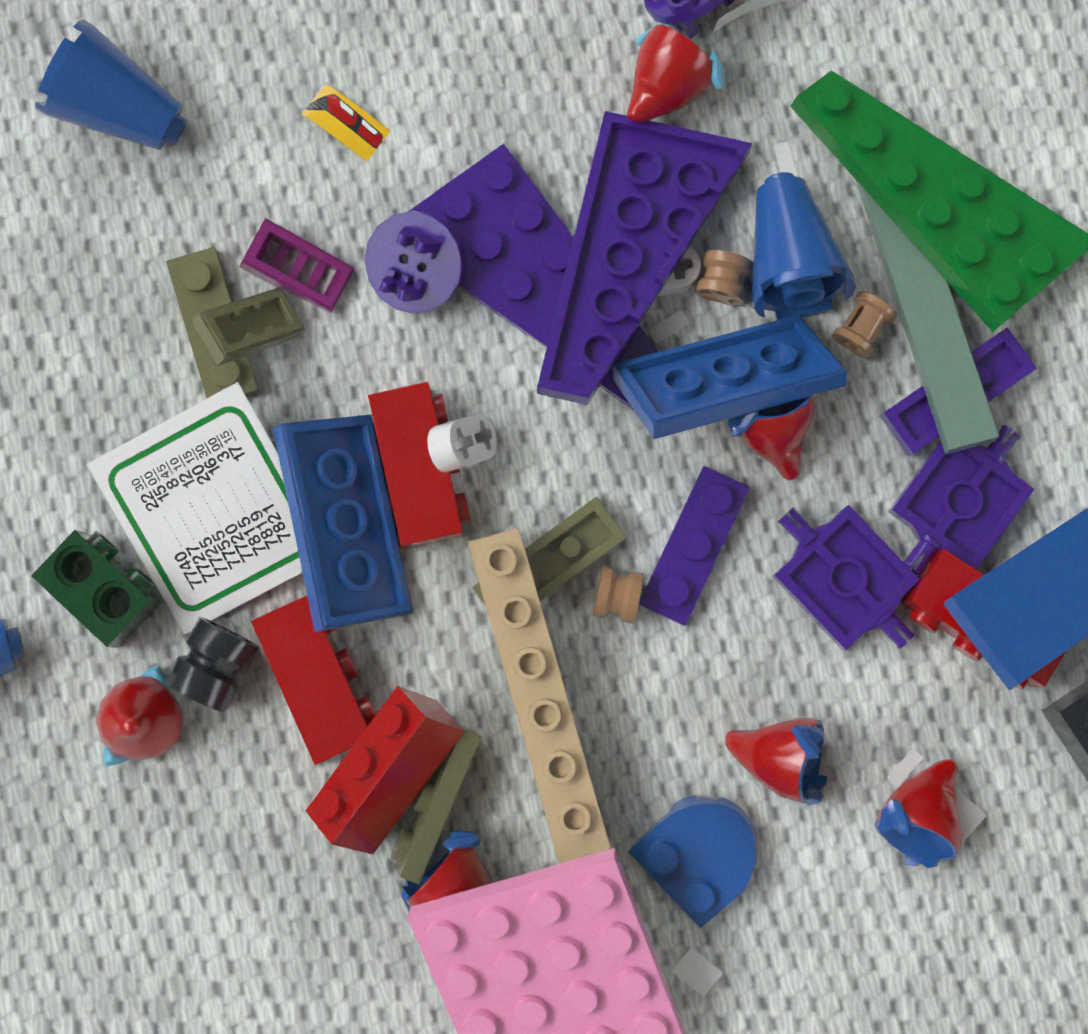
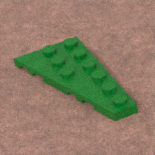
M832 70L797 95L790 105L795 113L992 332L1088 251L1087 232Z

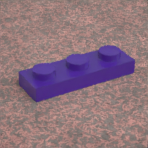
M1008 327L971 352L988 402L1037 369ZM923 386L880 415L909 457L939 437Z
M706 466L702 467L640 598V606L682 626H686L750 487Z

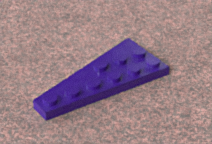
M608 111L604 112L537 385V394L584 405L589 404L747 158L752 143L654 121L635 123L629 120L626 115Z
M503 143L409 211L433 214L449 225L452 231L460 236L465 248L463 254L465 263L462 282L459 287L464 292L519 331L547 348L574 237ZM640 325L614 364L659 352ZM612 366L600 387L633 410L613 380Z

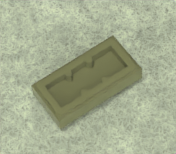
M281 287L201 312L192 321L217 366L293 340L306 330Z

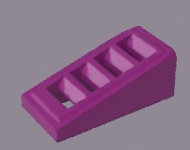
M267 218L262 222L239 265L240 268L276 287H281L282 290L329 313L333 311L355 270L351 265ZM273 240L279 243L280 246L270 265L261 261V258L270 241ZM289 249L299 254L288 275L279 271V268ZM309 258L317 262L306 285L297 281V278ZM328 267L336 272L324 295L315 291V288Z

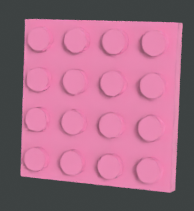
M615 848L410 907L407 919L457 1034H684L683 1023Z

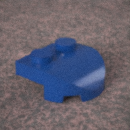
M695 795L676 802L662 819L630 847L628 852L701 928L736 899L746 888L757 862V832L749 816L732 801L723 797L715 800L696 798Z

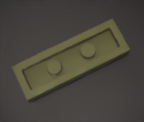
M211 247L166 261L206 398L236 382L239 383L246 397L260 393L249 355L217 366L192 323L199 313L233 302L217 249Z
M597 496L525 548L540 601L627 538ZM478 582L472 588L485 605Z
M461 726L465 730L463 735L434 772L430 782L425 784L413 800L412 810L417 811L409 831L406 829L400 831L392 849L391 859L396 860L394 868L399 877L418 885L421 882L481 739L479 734L464 726Z

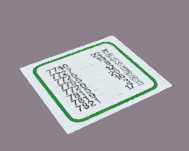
M238 382L86 464L184 635L192 631L199 616L213 620L302 573L278 453Z

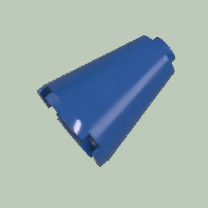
M84 19L78 21L73 27L82 33L75 42L64 38L56 50L38 90L47 95L46 102H35L36 110L51 118L157 150H161L165 143L174 146L187 123V119L180 116L183 105L94 25Z
M788 172L773 174L764 181V184L756 192L752 284L754 310L759 316L764 318V310L775 311L777 320L795 315L807 318L825 313L833 309L832 299L844 293L845 301L852 297L856 289L854 275L806 181Z

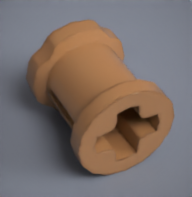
M860 291L854 299L856 302L855 308L844 325L837 327L831 336L838 344L855 355L868 359L874 352L872 345L885 325L895 321L897 312L879 297Z

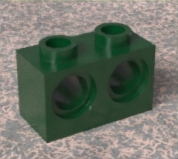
M74 530L31 577L106 647L120 648L162 603L151 593L157 586L137 567L133 566L128 571L114 558L119 553V550L102 534L95 531L90 536L88 533ZM87 554L92 561V572L86 580L78 582L72 572L73 564L78 557ZM124 589L130 597V607L123 616L117 618L111 612L109 602L111 596L117 590Z

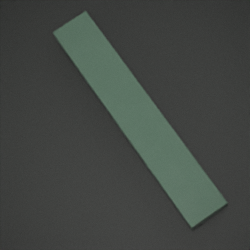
M856 181L945 454L995 442L999 438V434L947 281Z

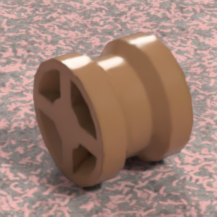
M721 250L706 251L702 262L706 268L704 278L697 282L695 293L710 301L726 305H743L747 295L743 286L745 278L752 274L753 262L747 257Z
M602 566L593 616L604 618L608 614L620 616L623 622L634 624L641 595L643 573L633 571L628 575L617 574L613 567Z

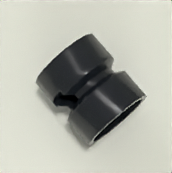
M199 616L186 640L190 652L188 655L177 657L164 682L182 695L206 707L224 713L239 688L235 680L236 675L247 673L260 647L226 627Z

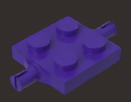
M1002 425L998 432L999 438L995 442L990 443L987 448L976 446L950 454H945L940 439L887 511L908 526L916 538L919 539L916 546L905 561H903L909 568H912L911 571L915 575L920 576L935 553L942 549H945L977 570L1032 494L1034 488L1017 477L1007 462L1004 461V458L1017 440L1021 438L1017 431L1010 433L1013 428Z
M849 505L838 512L827 524L815 529L804 520L794 507L778 520V523L799 544L796 546L791 558L772 577L842 651L847 650L865 632L878 627L896 644L898 649L908 643L906 640H911L915 634L894 614V611H896L901 598L920 579Z

